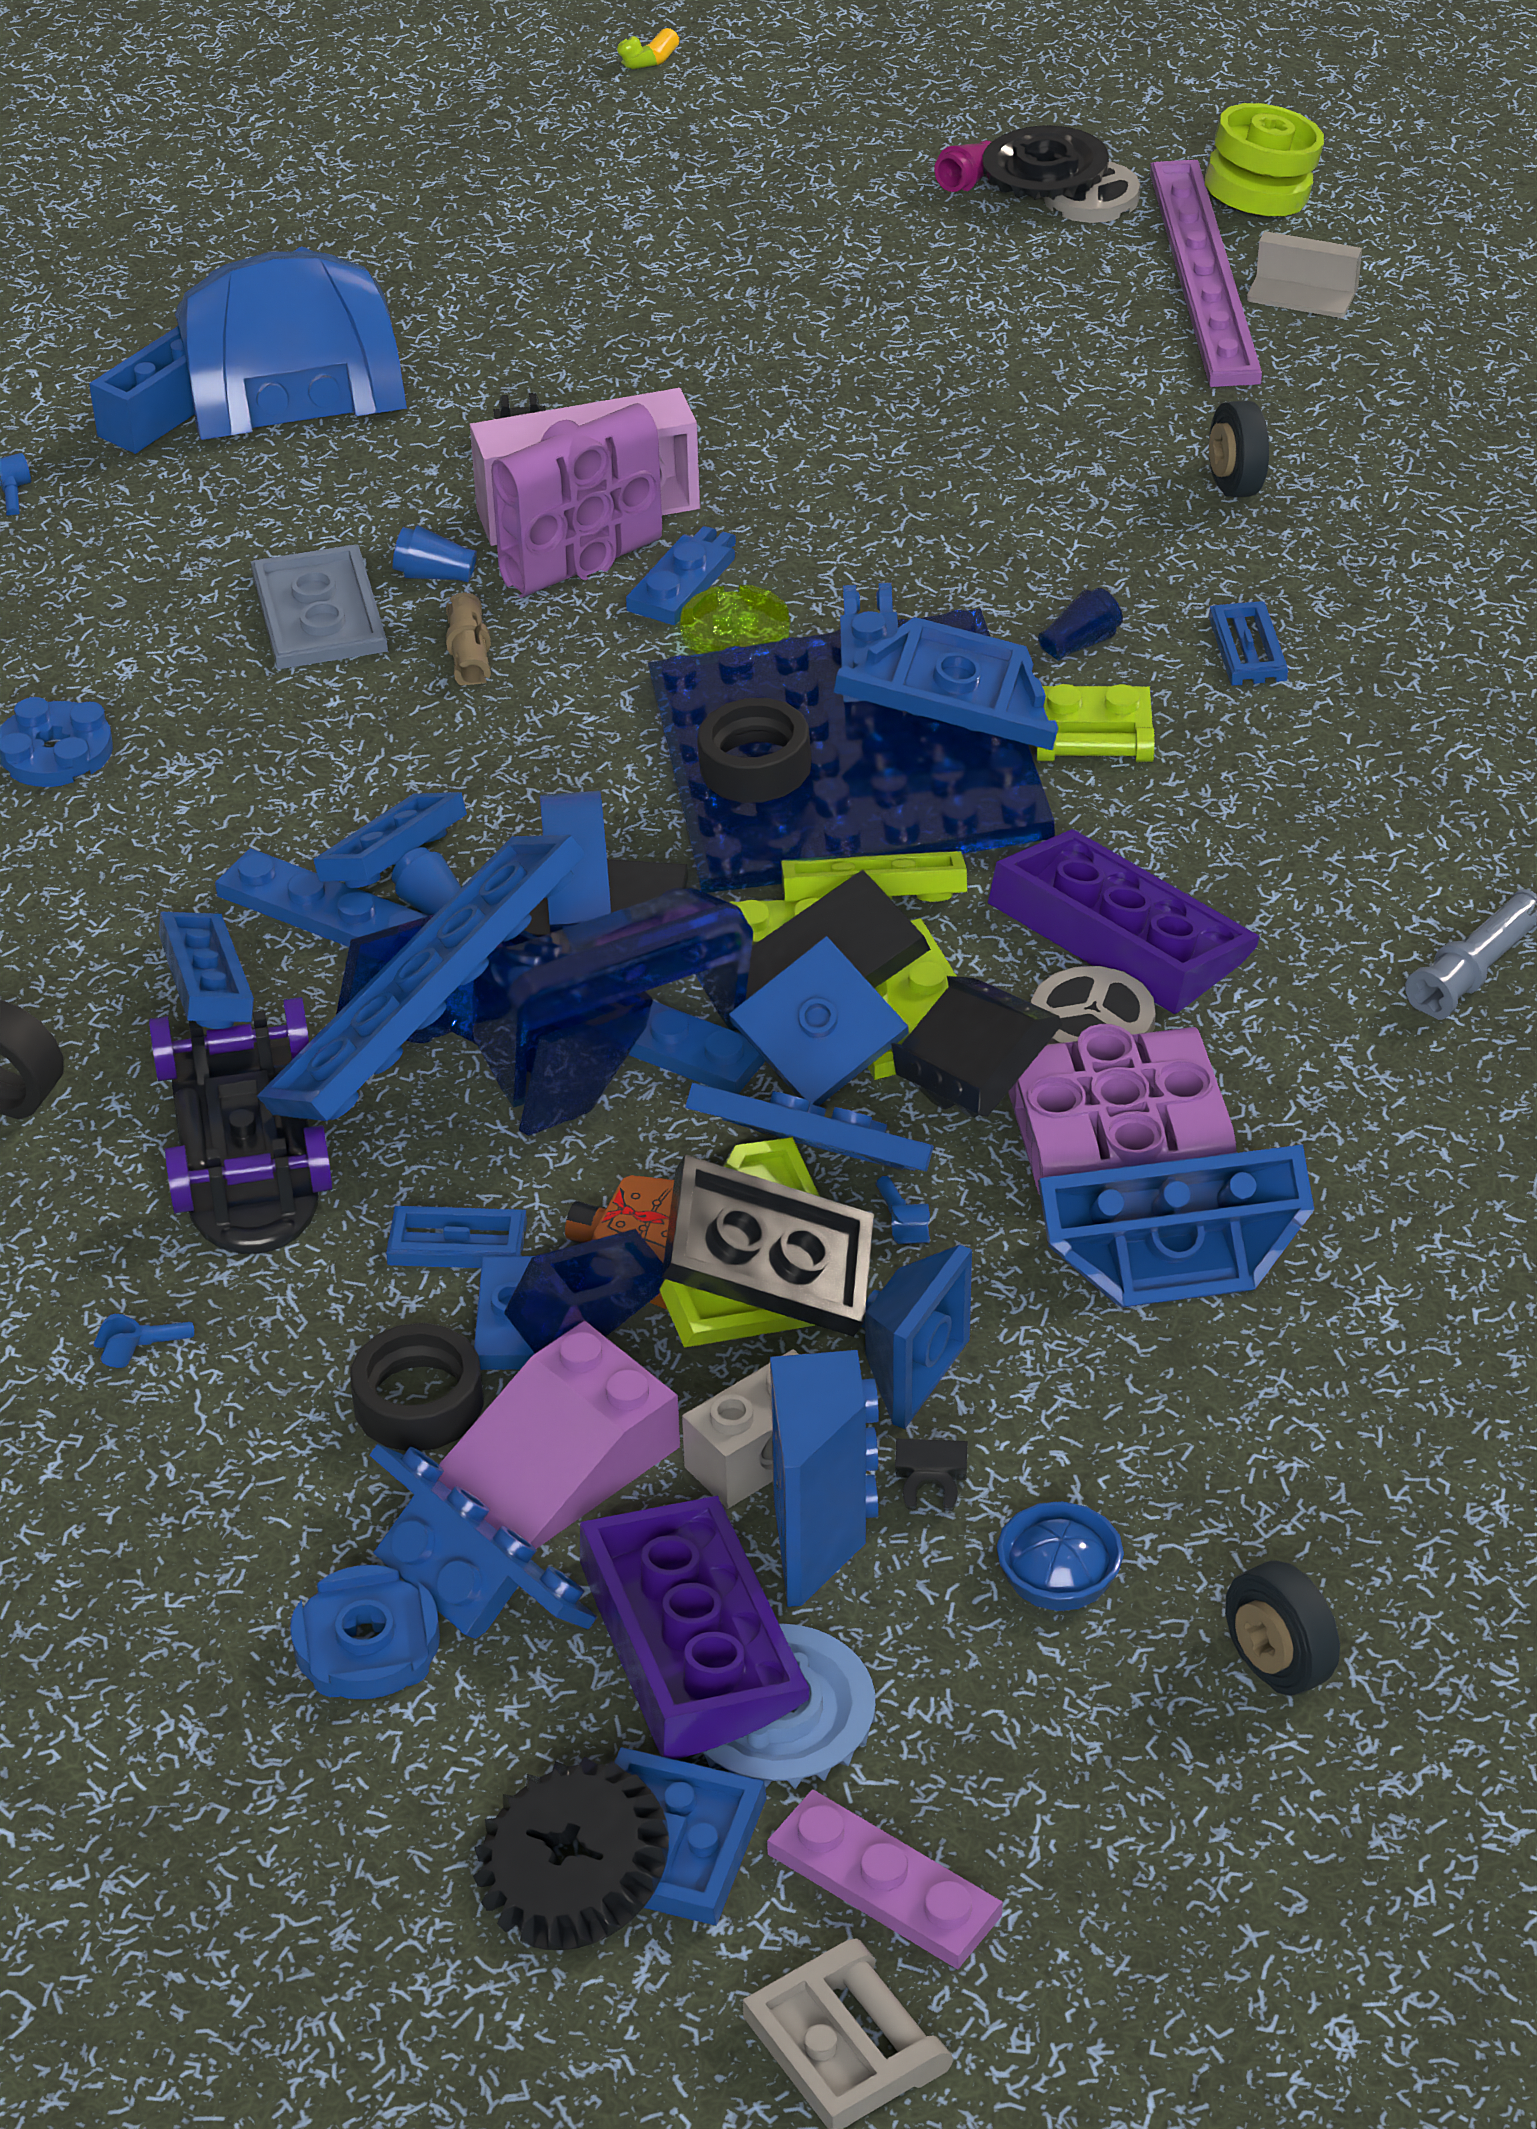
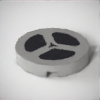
M1109 161L1108 173L1103 175L1102 182L1091 185L1089 191H1075L1073 197L1060 195L1056 196L1054 200L1049 197H1043L1046 207L1053 211L1054 207L1062 212V217L1069 220L1088 223L1107 222L1118 219L1122 212L1129 209L1130 213L1137 207L1140 199V183L1137 175L1127 167Z
M1080 966L1054 973L1038 985L1031 999L1032 1004L1060 1016L1062 1026L1047 1045L1078 1041L1082 1031L1098 1024H1113L1124 1028L1130 1034L1153 1032L1155 1029L1156 1012L1154 998L1144 984L1123 971L1107 967Z

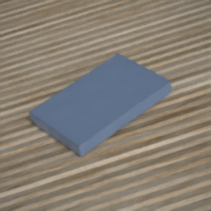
M354 544L251 561L252 575L277 670L388 652L386 635L359 545Z

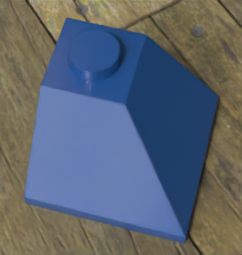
M957 1245L898 1268L882 1291L874 1290L866 1300L865 1319L861 1326L865 1329V1355L892 1424L906 1429L970 1340L972 1249Z

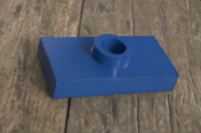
M549 1256L482 1257L474 1349L479 1355L480 1370L521 1369L534 1354L545 1348L550 1283Z

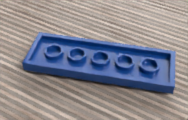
M512 836L257 1095L272 1115L328 1121L337 1119L349 1111L359 1098L357 1090L373 1074L376 1075L384 1072L400 1058L403 1053L401 1045L416 1029H423L435 1022L446 1009L444 1000L459 985L470 983L484 972L489 965L487 956L502 941H508L516 937L529 925L532 919L529 913L543 898L554 896L570 883L574 875L571 870L586 855L573 836Z

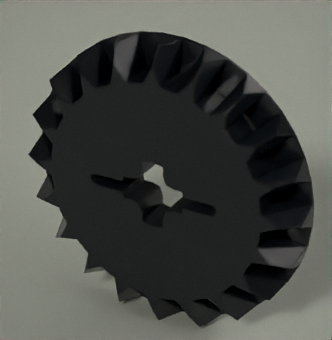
M1031 126L1013 130L993 140L983 153V174L987 175L988 182L998 186L1001 192L1013 191L1017 198L1028 195L1033 196L1036 201L1040 197H1049L1052 200L1060 195L1073 197L1075 191L1086 192L1090 190L1091 185L1102 182L1103 175L1108 173L1109 153L1101 140L1085 131L1064 126Z
M585 1756L579 1765L566 1766L555 1761L552 1772L541 1777L527 1774L526 1786L515 1795L503 1794V1808L496 1818L485 1819L487 1834L484 1843L474 1847L478 1861L483 1862L484 1867L474 1874L473 1878L479 1887L493 1885L481 1903L486 1911H493L504 1905L497 1925L505 1932H509L517 1925L521 1932L520 1942L544 1950H569L591 1945L623 1928L645 1907L654 1894L667 1863L669 1851L667 1820L656 1796L637 1774L631 1775L624 1771L615 1762L611 1761L608 1765H600ZM577 1836V1840L592 1858L582 1854L580 1857L567 1856L561 1864V1861L550 1848L553 1845L557 1846L559 1843L570 1845Z

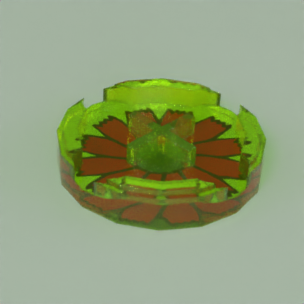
M739 585V592H725L724 586L711 587L693 596L682 608L680 616V634L685 645L697 655L717 662L742 663L762 659L778 651L789 638L791 620L786 603L771 591L753 585Z

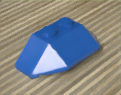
M1303 1145L1043 1177L1038 1180L1048 1247L1111 1301L1122 1308L1255 1290L1314 1211Z

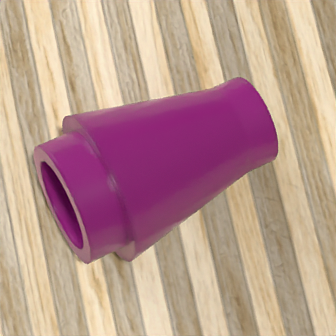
M985 140L975 144L954 145L942 150L934 167L935 177L940 186L950 192L959 190L968 192L985 175L983 174V153L991 142Z

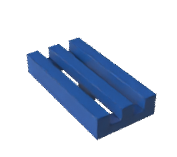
M1265 602L1210 606L1209 620L1231 686L1242 685L1244 679H1252L1253 684L1265 683V678L1274 677L1276 682L1287 681L1288 667ZM1245 617H1254L1269 661H1259ZM1226 618H1232L1246 663L1241 664Z
M395 1206L386 1252L387 1264L396 1266L481 1268L483 1256H521L524 1246V1231H526L527 1225L526 1210ZM406 1228L443 1229V1233L405 1231ZM470 1230L509 1231V1234H470Z

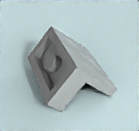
M1264 231L1259 240L1257 275L1247 294V301L1343 318L1359 286L1362 248Z

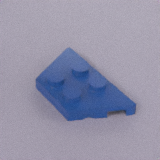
M913 617L900 626L893 637L882 639L870 647L864 662L854 669L844 665L838 670L833 693L1048 750H1053L1058 731L1056 720H1048L1043 708L1046 695L1040 680L1032 673L1034 664L1026 646Z
M692 1082L685 1106L687 1109L720 1117L724 1121L781 1139L793 1137L796 1143L887 1167L911 1171L917 1169L924 1172L928 1170L934 1148L933 1145L885 1133L887 1125L872 1120L870 1116L834 1107L832 1117L827 1118L825 1117V1108L810 1104L811 1101L789 1094L772 1091L770 1102Z

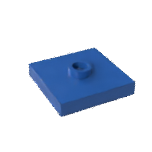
M827 936L729 1013L732 1024L796 1096L811 1101L810 1104L816 1106L824 1103L891 1049V1043L897 1044L909 1034V1027Z

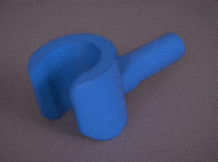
M23 453L0 458V486L5 493L6 515L20 514L18 486L31 483L29 467Z
M889 1176L880 1177L876 1182V1186L888 1205V1210L891 1214L894 1241L898 1244L930 1243L928 1222L930 1221L929 1205H906V1201L901 1197Z
M112 1314L103 1321L93 1345L97 1348H104L101 1356L103 1364L110 1367L123 1368L129 1364L137 1345H151L155 1342L194 1337V1326L192 1322L155 1326L139 1325L138 1322L128 1316Z

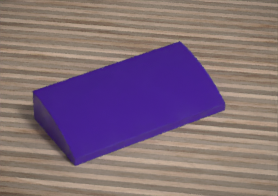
M1074 829L997 861L988 904L1092 966H1102L1123 971L1139 980L1153 996L1154 1003L1173 1014L1180 1012L1241 965L1255 950L1260 938L1256 933Z
M718 1495L580 1522V1564L661 1757L676 1760L722 1746L769 1725L809 1700L810 1688Z

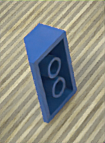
M858 1350L770 1357L773 1498L787 1607L802 1606L866 1544V1518L878 1517L875 1475H866V1471L878 1470V1447L875 1427L866 1428V1423L879 1421L878 1396L875 1378L862 1379Z

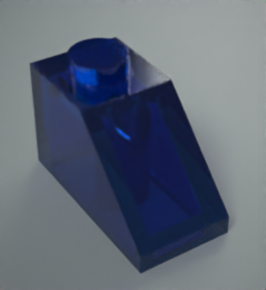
M636 1229L534 1256L531 1258L504 1314L535 1354L583 1321H586L606 1337L660 1294L659 1289L664 1281V1278H661L663 1262Z

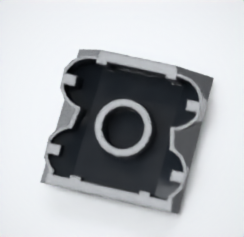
M947 976L949 987L902 1044L891 1043L896 1075L912 1082L932 1103L941 1109H948L956 1105L966 1116L973 1118L979 1115L988 1117L1062 1026L1060 1016L976 978Z

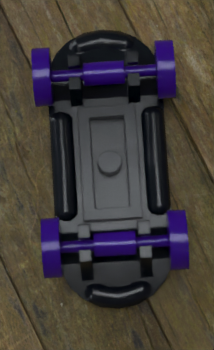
M302 997L283 999L286 1025L267 1027L266 1013L263 1010L253 1012L254 1027H251L250 1023L225 1029L206 1030L207 1034H204L203 1026L198 1025L196 1021H189L191 1038L172 1041L168 1016L149 1019L158 1082L172 1080L180 1146L165 1148V1158L174 1214L189 1212L193 1225L201 1235L215 1246L226 1251L238 1254H259L284 1247L297 1239L310 1225L318 1207L319 1192L333 1190L323 1125L309 1127L308 1119L272 1115L257 1097L309 1043Z

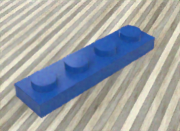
M160 912L159 937L187 1020L196 1021L198 1025L212 1029L229 1028L234 1025V1022H252L254 998L222 914Z

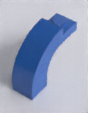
M588 791L540 795L543 836L572 835L586 853L571 870L574 875L570 883L560 892L548 898L550 932L611 928L612 918L601 792Z

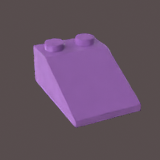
M583 1321L534 1354L439 1464L444 1470L439 1481L451 1491L455 1486H458L474 1495L490 1509L485 1517V1520L497 1531L501 1526L513 1530L537 1549L680 1448L678 1395L590 1324Z

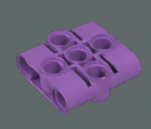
M640 403L629 405L580 426L574 421L567 419L558 421L548 428L540 442L496 459L492 463L491 474L499 569L505 585L508 587L513 585L522 593L518 595L520 598L575 575H578L583 580L589 579L587 577L589 574L599 570L608 571L615 558L655 542L662 536L658 432L650 412Z
M1113 1024L1090 1026L1081 1032L1078 1041L1046 1045L1008 1091L1039 1195L1038 1180L1043 1177L1237 1153L1233 1126L1201 1035L1196 1027L1130 1034L1124 1028Z

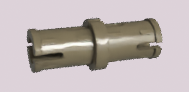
M467 592L458 593L450 598L452 604H446L448 623L450 625L445 635L446 646L450 655L454 657L455 680L459 685L487 683L485 677L490 678L491 676L487 657L491 642L489 630L482 623L481 601L474 594Z

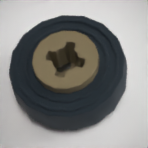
M1253 401L1221 403L1216 409L1211 422L1209 435L1211 472L1218 488L1227 497H1250L1256 495L1262 489L1267 476L1269 464L1267 425L1260 407Z
M1276 1560L1260 1564L1233 1579L1226 1593L1225 1615L1235 1647L1240 1657L1248 1664L1251 1670L1276 1693L1288 1696L1303 1693L1326 1682L1333 1675L1339 1664L1340 1639L1335 1618L1323 1594L1311 1579L1292 1564Z

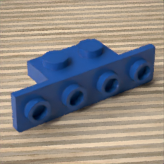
M379 1444L375 1446L369 1456L410 1490L414 1496L373 1554L389 1568L398 1570L400 1578L405 1582L411 1583L418 1590L419 1582L428 1589L435 1601L437 1611L464 1635L476 1639L485 1633L518 1586L556 1618L586 1629L592 1626L597 1616L579 1601L584 1590L561 1571L551 1566H548L546 1571H544L533 1562L531 1558L537 1550L522 1536L505 1526H501L497 1531L485 1520L490 1509L482 1501L458 1486H455L451 1491L439 1481L444 1472L439 1464L413 1447H409L403 1455Z

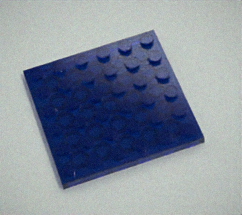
M981 608L966 611L954 610L942 615L921 618L991 637ZM899 619L898 628L908 622L909 619ZM841 629L832 633L801 638L788 637L776 642L746 647L733 646L721 651L691 656L678 655L666 660L648 662L649 676L701 894L782 884L781 861H814L861 856L961 851L962 854L1043 841L1055 837L1054 818L1028 744L980 731H972L965 727L924 716L912 715L905 711L867 701L844 702L843 695L833 693L838 670L842 667ZM745 698H770L788 703L802 713L809 725L812 758L810 774L799 788L784 797L774 800L741 803L722 798L707 787L700 772L697 745L699 726L709 713L726 703ZM767 742L748 743L733 748L727 754L741 758L761 757L772 754L783 747Z

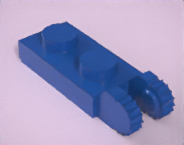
M879 583L876 598L877 609L880 613L867 611L858 614L860 611V595L856 590V585L843 586L844 615H840L842 667L847 665L854 669L866 660L870 647L880 640L893 637L896 634L898 618L897 612H893L891 583ZM843 695L844 702L863 701Z

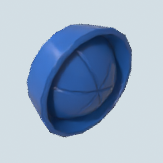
M1064 1501L1038 1503L1016 1513L1002 1528L997 1543L1000 1566L1017 1594L1037 1607L1055 1611L1079 1609L1095 1602L1109 1588L1117 1576L1124 1556L1120 1534L1106 1517L1087 1506Z

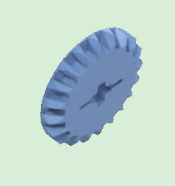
M779 1624L810 1688L809 1700L793 1710L794 1713L789 1712L757 1731L722 1746L704 1751L703 1754L710 1768L721 1766L728 1770L729 1773L763 1780L765 1789L772 1781H788L796 1789L803 1778L813 1775L825 1781L832 1767L837 1764L849 1766L858 1746H866L871 1724L875 1722V1690L870 1674L861 1659L840 1640L813 1628L801 1625Z

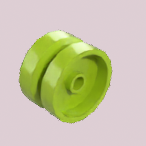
M1242 103L1230 106L1220 115L1215 134L1216 149L1210 154L1205 173V186L1214 197L1226 205L1247 213L1262 216H1287L1298 213L1309 200L1313 185L1312 171L1318 166L1324 145V134L1311 120L1283 107L1263 103Z

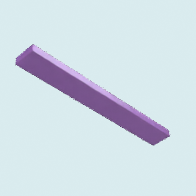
M1199 161L1153 162L1150 164V176L1209 386L1261 384L1262 371Z

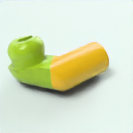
M665 28L656 35L650 44L642 47L639 38L631 36L629 40L624 39L618 44L617 52L623 58L621 63L626 68L639 69L660 65L678 47L679 37L672 29Z

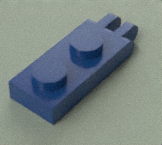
M703 526L693 537L685 534L682 535L626 596L627 611L675 626L735 559V550L732 549L736 543L735 535L721 532L717 537L716 529Z

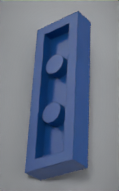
M462 792L414 793L315 857L313 860L319 882L345 881L346 887L359 888L379 881L381 879L380 872L391 865H395L409 851L418 848L424 843L444 837L447 834V827L467 815Z

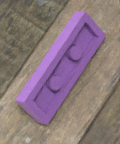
M813 1789L767 1840L769 1856L957 1970L1002 1917L1003 1902Z

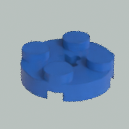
M29 697L18 702L14 707L15 715L8 718L0 726V766L8 770L10 777L16 781L31 786H62L74 782L73 777L82 775L89 770L90 774H93L106 764L113 750L111 728L106 721L103 707L96 702H47L40 697ZM51 740H60L54 747H45L44 743Z
M381 1565L353 1566L329 1574L317 1583L318 1593L311 1597L304 1607L301 1599L293 1611L290 1625L295 1660L300 1671L313 1683L314 1688L320 1694L328 1697L341 1696L348 1699H373L393 1694L406 1686L418 1684L428 1674L430 1663L438 1651L440 1642L437 1608L429 1590L419 1582L418 1590L411 1583L400 1580L398 1570ZM361 1624H372L373 1630L380 1633L370 1639L360 1640L352 1638L357 1635V1626Z

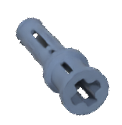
M1527 889L1518 890L1511 896L1509 901L1463 941L1448 942L1437 951L1434 962L1429 967H1420L1408 976L1405 983V991L1410 1004L1438 1020H1443L1453 1013L1457 1007L1458 999L1465 992L1472 994L1483 986L1487 978V969L1534 926H1537V908L1530 915L1527 912L1537 903V894Z

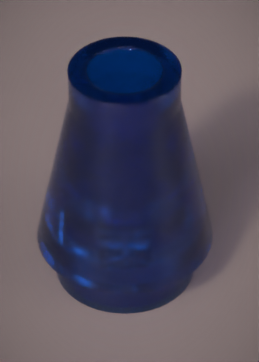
M1098 587L1092 591L1082 590L1047 629L1039 633L1038 641L1040 647L1053 658L1060 661L1067 655L1113 638L1116 634V628L1123 623L1122 611L1114 597L1105 589Z

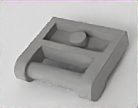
M849 1939L743 1999V2018L828 2129H843L912 2087L921 2088L946 2073L953 2062L952 2054L941 2040L934 2035H925L874 1971L875 1958L859 1939ZM848 1988L898 2053L886 2059L833 1990Z

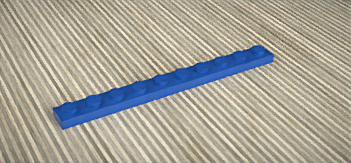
M251 848L215 882L217 896L386 962H389L432 918L360 889L348 888L339 881L319 882L317 873ZM502 943L487 956L489 965L481 975L470 983L459 985L456 988L712 1088L735 1094L740 1093L765 1063L764 1058L740 1033Z

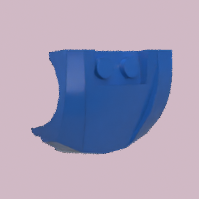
M316 251L267 252L225 264L211 271L208 277L185 292L182 301L177 306L175 316L184 347L195 423L201 440L250 433L254 427L346 413L362 416L407 409L399 355L388 305L381 287L364 266L338 258L332 254Z

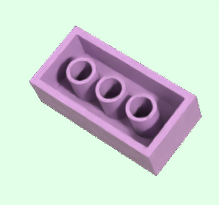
M681 388L471 423L470 434L476 507L490 545H497L491 474L494 460L540 442L548 428L558 421L567 419L574 421L580 426L635 403L645 406L657 427L662 515L700 509L697 422Z

